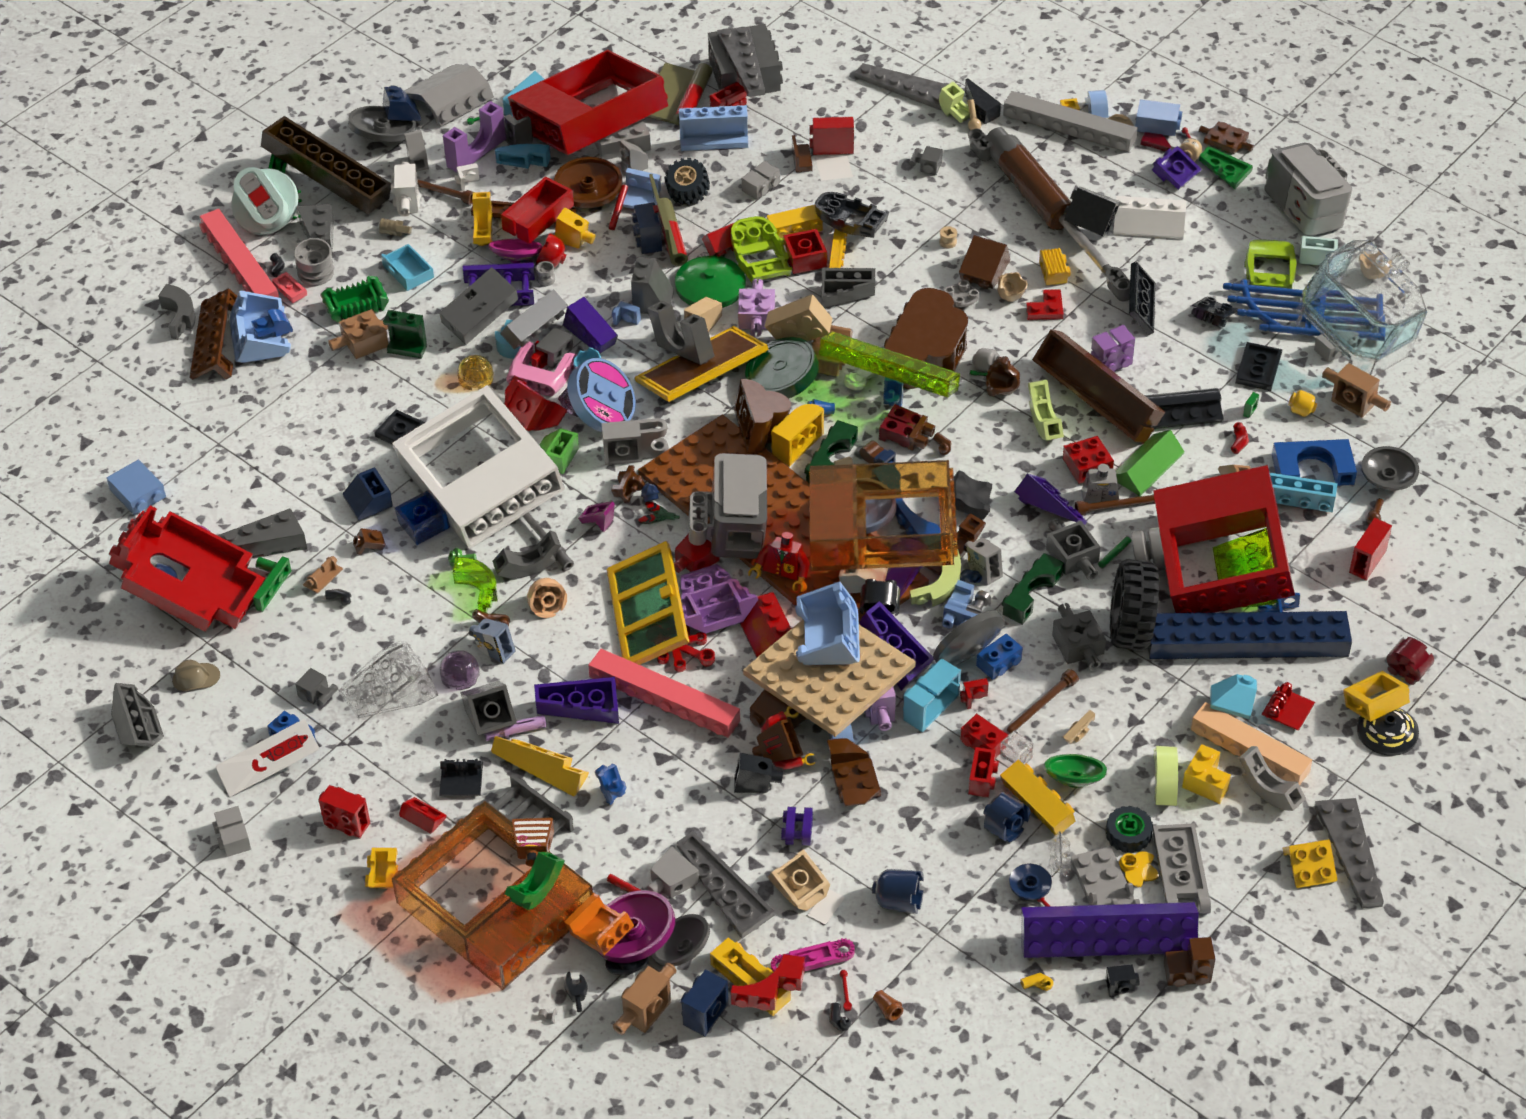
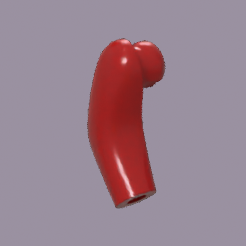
M1236 422L1233 425L1236 440L1231 446V451L1234 454H1238L1249 443L1246 427L1241 422Z

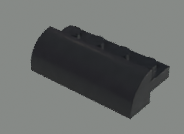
M1218 388L1144 395L1165 411L1158 425L1152 426L1154 429L1222 422L1224 419L1221 408L1222 398Z

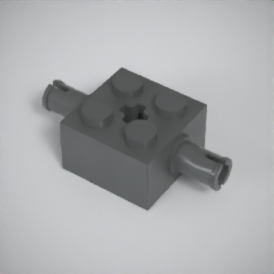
M1055 519L1056 523L1054 520H1051L1048 527L1053 532L1047 534L1046 550L1052 557L1064 562L1063 573L1065 575L1081 569L1088 580H1091V577L1094 579L1098 575V571L1095 570L1092 564L1099 562L1100 545L1082 521L1063 527L1059 519Z
M1065 603L1066 609L1064 604H1061L1058 607V612L1062 618L1053 621L1052 636L1066 663L1071 664L1086 660L1089 669L1098 668L1101 662L1097 656L1104 654L1106 638L1092 612L1089 610L1074 614L1068 603Z

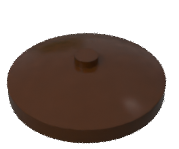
M582 157L571 160L562 165L554 176V181L573 190L574 207L595 208L610 203L619 195L623 185L622 174L619 168L612 162L597 157Z

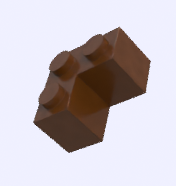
M1211 937L1189 938L1186 951L1165 952L1164 969L1168 986L1181 987L1190 984L1205 985L1211 983L1216 960Z

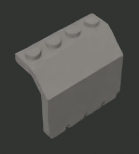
M462 64L451 65L443 69L442 72L440 71L430 76L429 79L417 83L416 86L404 90L411 99L423 101L430 108L437 126L440 127L494 98L488 81L475 66Z

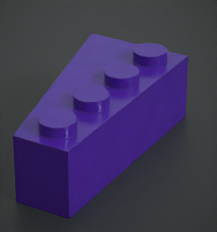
M880 601L868 610L859 621L862 627L916 661L915 667L896 683L901 691L934 661L933 656Z
M615 677L534 684L537 714L619 724Z

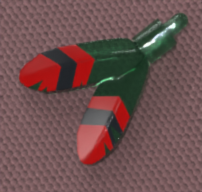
M646 502L647 510L654 514L645 515L639 518L638 522L641 524H651L666 519H680V516L676 515V513L668 512L654 502Z

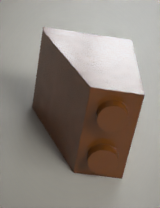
M974 235L959 270L960 278L967 280L969 284H978L984 289H994L998 283V277L1003 274L1010 262L1007 244Z
M764 689L750 707V721L756 727L762 728L769 717L781 711L786 712L789 705ZM792 708L789 710V713L794 715L797 711ZM800 713L796 718L787 717V719H791L794 729L807 719Z

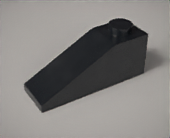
M969 78L965 79V94L968 100H974L977 119L987 124L1000 117L1001 103Z

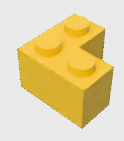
M1201 744L1184 773L1182 788L1220 804L1229 789L1231 774L1217 769L1220 752Z

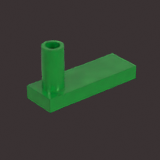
M282 556L278 563L262 557L257 559L256 568L270 572V574L253 597L256 610L261 612L265 610L291 573L289 558Z

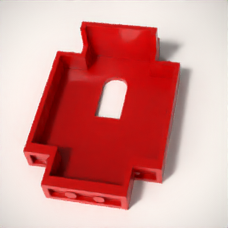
M151 505L146 512L142 511L139 513L136 519L132 518L127 526V532L123 531L121 533L118 545H113L109 552L111 556L109 564L124 571L120 578L123 580L121 589L204 632L207 631L214 619L236 629L253 603L254 595L265 580L264 577L247 569L253 554L171 511L168 512L166 517L162 516L159 522H156L154 518L157 508ZM162 555L184 566L189 571L181 581L154 567L150 562L151 557Z

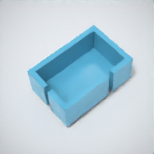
M942 658L936 664H932L929 671L924 676H920L916 684L912 688H908L904 693L903 720L923 732L959 696L961 670Z

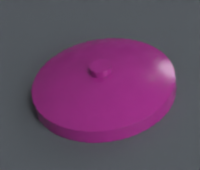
M648 890L629 892L612 900L606 906L620 914L623 911L628 913L634 927L605 955L599 954L611 962L631 963L642 960L658 951L668 941L675 926V913L670 902L663 895Z

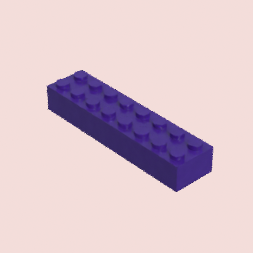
M1195 902L1021 907V948L1024 958L1144 955L1186 951L1189 938H1198L1199 912Z

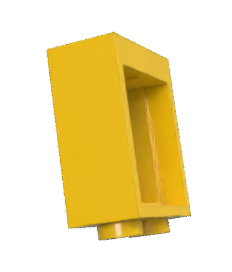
M1380 671L1343 689L1345 706L1370 722L1410 703L1408 685L1384 671ZM1383 690L1387 691L1386 693H1384V694H1382V695H1380V696H1378V697H1376V698H1373V699L1368 698V697H1370V696H1372V695H1375V694H1377V693H1379V692H1381V691H1383Z

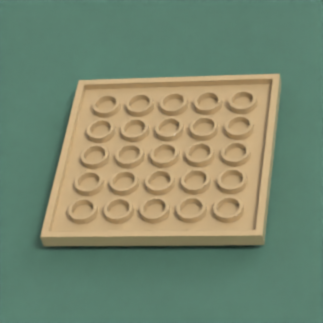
M801 620L744 668L743 675L836 737L915 667L916 661L859 625V662L849 665H804L798 661L796 656L798 647L805 645L804 620Z

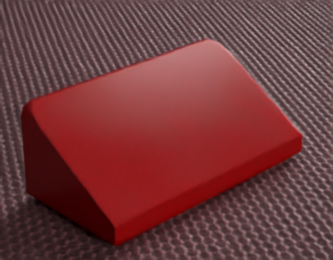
M415 797L403 802L399 812L401 818L430 834L447 817L446 814Z

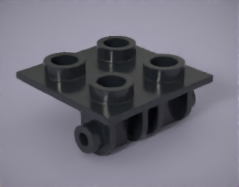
M1204 297L1192 304L1194 308L1191 314L1205 322L1208 320L1209 324L1212 323V325L1220 328L1225 327L1227 323L1225 319L1236 313L1237 310L1232 308L1230 304L1217 302L1213 297Z
M447 759L440 761L441 780L439 796H481L483 761H478V759L467 760V762L466 759H463V762H460L459 759L456 762L455 760Z

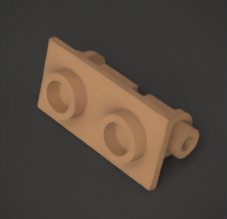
M327 557L321 567L307 577L308 580L303 586L319 593L343 570L342 567L336 564V557Z

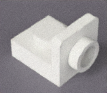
M477 163L457 167L455 180L457 185L460 184L461 190H465L464 183L480 180Z

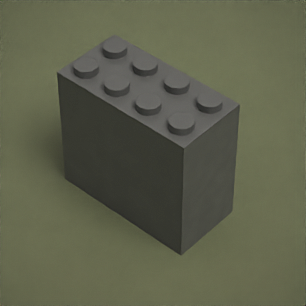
M766 24L750 26L765 93L781 91L780 84H783V78L780 71H783L782 61H779L778 51H775V42L772 40L771 31L767 29ZM717 31L709 32L708 59L718 89L721 90L735 82L742 85L735 67L733 68L730 57L728 58L726 54V49L723 48L717 36Z

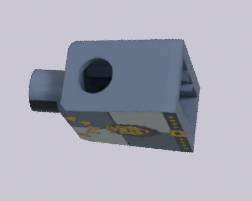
M483 619L478 626L472 625L470 627L469 635L475 638L478 649L493 659L504 664L516 652L507 624Z

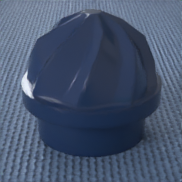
M648 483L642 487L641 497H643L644 502L659 499V491L655 485Z

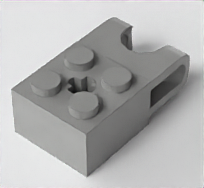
M655 418L602 423L605 465L643 462L642 459L656 458L669 449L668 443L662 438L667 433L666 421Z

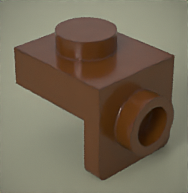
M360 528L358 534L353 539V546L359 555L363 553L365 548L383 550L386 545L382 532L377 530Z

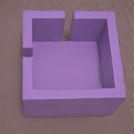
M1124 325L1111 329L1109 333L1112 337L1107 331L1092 337L1091 349L1093 351H1091V355L1113 372L1132 365L1135 337Z

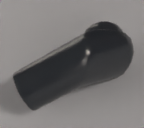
M273 253L270 256V260L274 267L271 269L270 274L273 277H277L285 267V263L281 256Z
M342 589L325 590L326 600L341 599L342 605L351 603L350 597L352 596L350 592Z
M831 1003L829 1022L839 1031H847L851 1026V1020L849 1018L846 1020V1017L840 1016L841 1005L839 1003Z

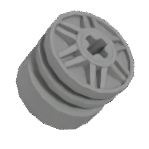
M309 238L297 244L294 249V257L299 279L311 286L322 285L331 280L334 275V265L330 245L319 238Z

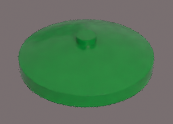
M721 256L694 258L682 265L675 276L676 293L688 305L708 297L721 302L722 308L739 300V289H745L746 287L745 273L738 264Z

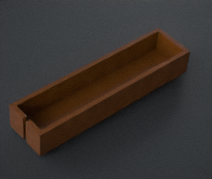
M1050 329L1032 359L1133 441L1145 443L1154 431L1152 426H1157L1165 414V411L1062 331Z

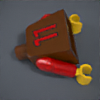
M788 706L786 712L781 711L769 717L761 728V733L756 737L759 745L752 748L753 755L769 758L775 767L783 769L802 767L803 764L814 765L816 762H807V757L814 754L808 753L804 758L800 757L804 754L791 719H787V717L796 718L799 712L791 715L789 710L792 707Z

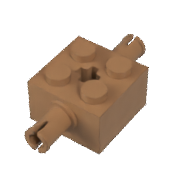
M371 309L340 321L341 336L328 340L332 351L347 345L355 359L387 348L389 344L386 331L388 330V325H384L383 320L378 319Z
M1348 363L1339 373L1329 367L1322 373V378L1334 383L1331 401L1361 418L1374 406L1382 409L1384 412L1389 409L1391 401L1378 395L1380 379Z
M665 963L659 972L648 966L636 976L635 982L623 991L621 996L623 1014L613 1024V1028L617 1033L624 1035L631 1025L646 1033L671 1003L670 979L677 972L672 964Z

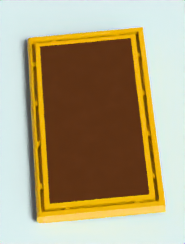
M732 326L710 338L715 357L708 360L707 363L700 365L676 355L635 376L634 379L640 385L670 402L768 351V345Z

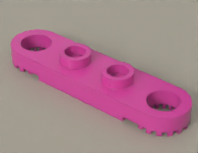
M841 938V940L828 941L789 951L786 954L805 957V971L850 960L855 954V946L850 939ZM845 946L848 947L850 950L849 952H845V954H843V952H839L838 949L840 947ZM783 954L772 958L771 970L773 972L777 968L776 965L781 962Z

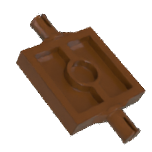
M1218 121L1213 128H1207L1202 125L1199 128V132L1206 134L1203 143L1231 154H1235L1242 148L1252 151L1254 145L1245 142L1249 137V132L1228 125L1225 122Z

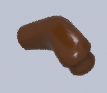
M475 609L472 613V618L479 623L483 619H490L505 623L509 627L510 618L507 615L488 614L478 609Z

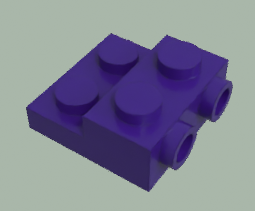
M1178 146L1173 150L1168 149L1162 159L1160 157L1157 158L1153 163L1154 167L1152 169L1163 182L1168 180L1178 190L1202 170Z

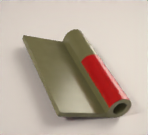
M665 62L659 75L664 79V89L668 96V107L647 117L680 126L679 109L697 107L713 72L711 66L706 63H700L694 71Z
M649 174L655 203L653 209L655 213H658L670 261L674 266H682L688 261V256L672 202L669 198L659 199L653 174Z

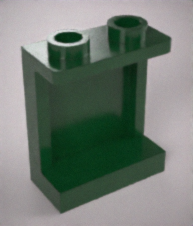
M388 310L383 320V324L388 325L390 338L387 353L422 359L427 348L423 315Z

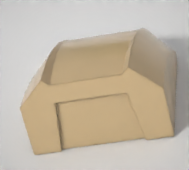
M804 849L783 866L772 871L768 876V879L788 901L798 909L806 911L824 899L830 887L829 881Z

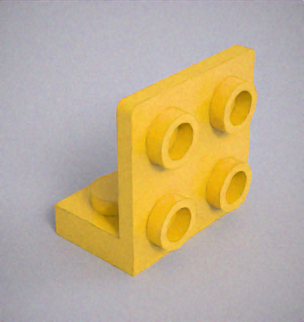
M1330 839L1282 847L1283 855L1290 856L1296 888L1337 881Z

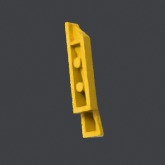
M498 736L494 737L491 748L493 754L571 796L577 795L588 777L589 772L570 767L573 759L571 757L520 740L511 739L509 741Z

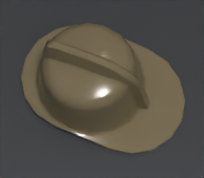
M185 660L175 668L172 683L179 691L208 688L219 681L220 671L219 668L210 663Z

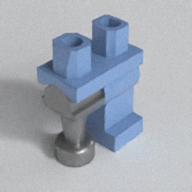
M958 580L954 592L944 606L942 626L950 629L954 624L959 626L968 619L982 613L983 606H987L991 601L990 594L983 590L978 591L974 598L975 604L970 605L974 597V585Z

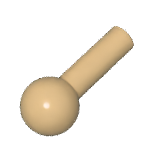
M968 100L970 114L968 128L970 130L980 129L981 121L977 119L974 100Z

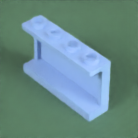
M747 105L679 109L681 151L748 148Z

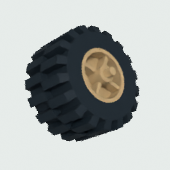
M688 157L687 160L681 158V161H674V165H669V170H666V176H664L671 199L673 198L676 203L679 201L681 205L686 203L687 206L691 205V203L697 204L698 200L702 201L704 199L703 196L708 194L707 190H710V181L706 168L697 159L692 160Z

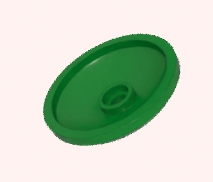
M1056 755L1047 759L1044 765L1046 773L1051 778L1072 788L1094 784L1102 780L1107 774V767L1103 762L1085 755Z

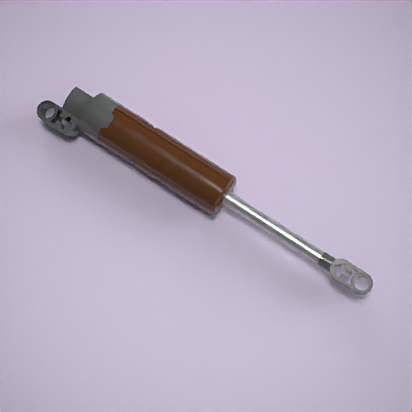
M1003 127L994 128L987 135L981 129L969 131V144L975 155L981 161L993 159L1049 228L1053 230L1065 228L1106 276L1107 286L1115 297L1122 302L1129 301L1130 280L1120 268L1111 267L1076 225L1064 221L1065 216L1063 214L1067 205L1070 206L1071 200L1015 135L1008 134Z

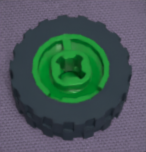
M1122 806L1121 808H1116L1114 812L1109 814L1107 819L1106 838L1109 844L1114 846L1116 850H1121L1124 853L1139 852L1143 848L1145 849L1151 842L1153 821H1151V817L1147 815V812L1138 807Z

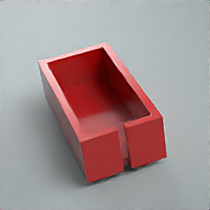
M545 176L501 214L502 230L513 236L517 235V238L530 244L556 222L557 217L564 208L571 209L574 206L573 190Z

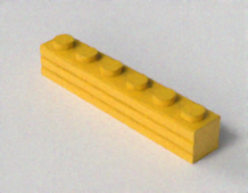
M835 228L829 268H841L844 266V260L842 259H845V253L843 252L846 251V245L844 244L847 242V238H845L847 234Z

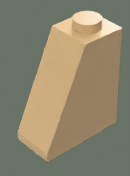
M705 297L685 308L684 319L693 314L705 318L709 332L722 317V303Z

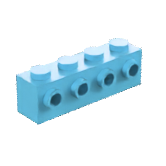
M1270 473L1277 504L1333 513L1338 483Z

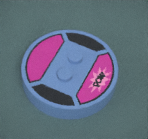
M591 358L571 372L568 379V396L574 411L585 424L602 432V423L631 420L636 406L635 394L630 381L620 368L608 360Z

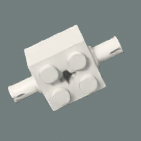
M402 162L400 165H394V172H391L392 183H394L391 184V192L395 196L393 197V206L397 207V212L401 216L419 213V188L415 164Z

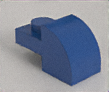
M278 309L267 310L268 316L251 321L258 337L273 332L276 337L293 332L286 314Z

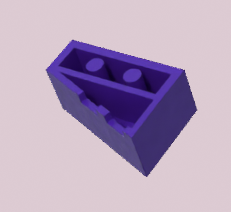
M585 297L567 306L562 326L588 347L597 350L599 354L615 345L618 337L617 333Z

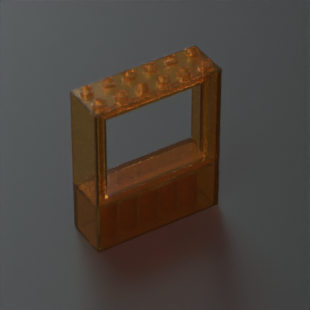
M949 460L810 466V553L812 571L954 565V557H958L957 545H954L957 544L954 480H950L954 479L953 468H949ZM939 497L941 533L866 537V500Z
M484 801L479 806L474 807L465 818L460 819L452 829L444 832L441 838L434 844H430L422 854L413 858L405 868L396 872L392 878L397 904L501 990H504L569 932L564 921L593 894V887L564 863L554 886L535 908L527 910L511 902V898L504 895V891L464 925L419 887L488 829L516 850L512 822ZM530 868L511 886L519 885L520 883H522L528 876L532 868Z

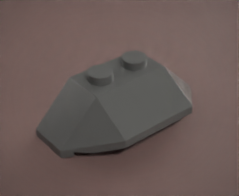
M115 683L111 716L120 744L154 746L164 737L155 707L143 694L137 691L138 688L135 685Z

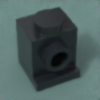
M1133 964L1107 967L1105 981L1109 997H1114V993L1125 994L1134 991L1135 986L1140 985L1139 974L1134 972Z

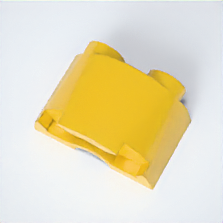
M371 848V855L367 856V868H371L369 875L365 876V887L395 889L398 878V865H396L397 848Z

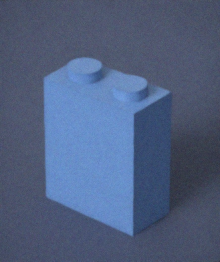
M1140 99L1135 127H1138V132L1175 136L1176 130H1180L1183 111H1180V104Z
M139 459L106 477L110 491L133 515L138 514L166 497L163 484Z

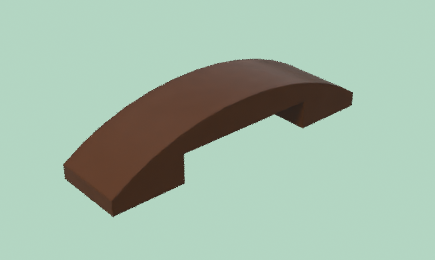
M969 514L959 525V531L940 552L957 548L961 559L967 553L963 549L964 545L968 541L975 542L986 522ZM935 551L926 561L924 567L941 575L942 570L938 561V552Z

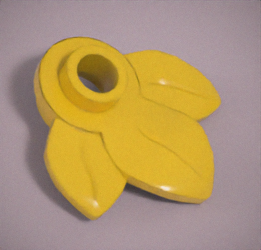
M1143 851L1135 855L1127 853L1119 859V866L1125 873L1126 880L1135 887H1142L1143 881L1148 882L1159 878L1158 871L1151 865L1154 860V855Z

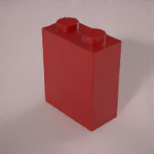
M853 117L813 118V125H809V134L813 135V138H809V147L813 148V155L854 154Z
M1377 518L1373 519L1354 547L1349 569L1350 574L1367 581L1387 551L1392 530L1391 524Z

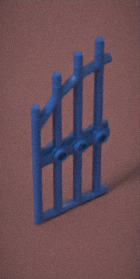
M1242 279L1240 281L1241 284L1223 283V289L1242 291L1243 296L1236 297L1231 295L1228 296L1227 301L1247 304L1251 310L1238 309L1237 315L1256 317L1265 322L1266 324L1259 325V330L1319 336L1329 331L1323 329L1324 324L1377 329V335L1357 333L1358 340L1382 343L1385 341V293L1383 292L1379 293L1378 297L1325 292V288L1320 286L1307 287V290L1248 285L1246 279ZM1250 292L1306 297V303L1253 298L1250 296ZM1325 299L1378 304V310L1325 305L1324 303ZM1257 305L1306 310V315L1261 311ZM1324 312L1378 317V322L1324 317ZM1274 319L1305 322V328L1283 326Z

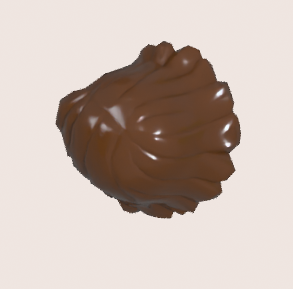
M1007 356L999 357L993 361V364L988 369L986 376L987 394L995 397V395H1010L1014 393L1020 386V372L1010 364Z

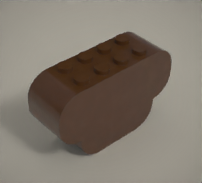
M922 288L912 295L909 302L905 303L903 313L899 314L896 326L892 327L890 337L886 338L884 343L885 377H891L892 373L901 374L902 380H904L903 388L915 389L922 386L926 381L944 382L953 376L967 348L968 316L961 309L954 307V300L949 293L935 288Z

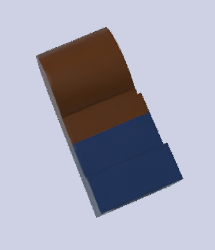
M873 440L859 451L861 457L874 468L891 461L894 465L896 463V453L891 449L887 451Z

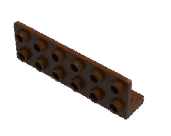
M229 288L203 300L201 303L189 377L192 380L213 369L225 379L232 377L233 363L222 354L228 311L231 312L237 295Z

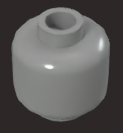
M981 348L973 355L972 363L979 372L988 373L990 365L1000 355L994 349Z

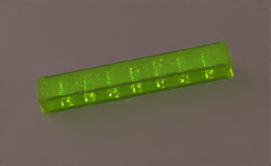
M833 331L820 340L819 355L947 398L958 391L960 373Z

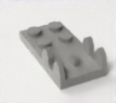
M1111 846L1071 856L1070 861L1089 905L1140 904L1139 899H1134L1133 884L1126 882Z

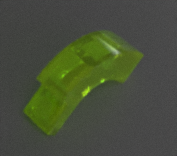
M455 557L452 571L454 584L476 587L480 591L477 602L478 610L488 613V608H492V601L498 602L497 584L492 570L478 560L467 557Z

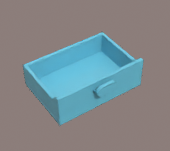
M409 244L387 255L381 254L383 266L407 291L434 278L433 268Z

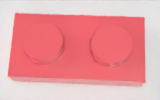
M287 272L272 279L274 286L292 303L307 296V290Z

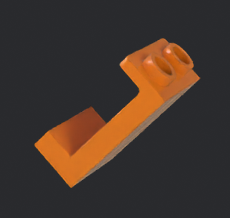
M595 893L585 900L564 921L573 937L603 955L611 950L634 927L628 913L623 911L620 914L603 904L600 896Z

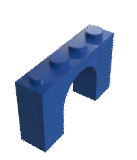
M1349 439L1274 442L1272 460L1276 474L1300 477L1298 463L1307 459H1316L1326 463L1331 468L1334 481L1338 483L1337 486L1355 485L1357 470Z

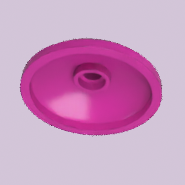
M501 239L491 242L489 248L499 257L510 260L511 263H521V260H527L539 254L542 244L536 241L528 244L521 239Z

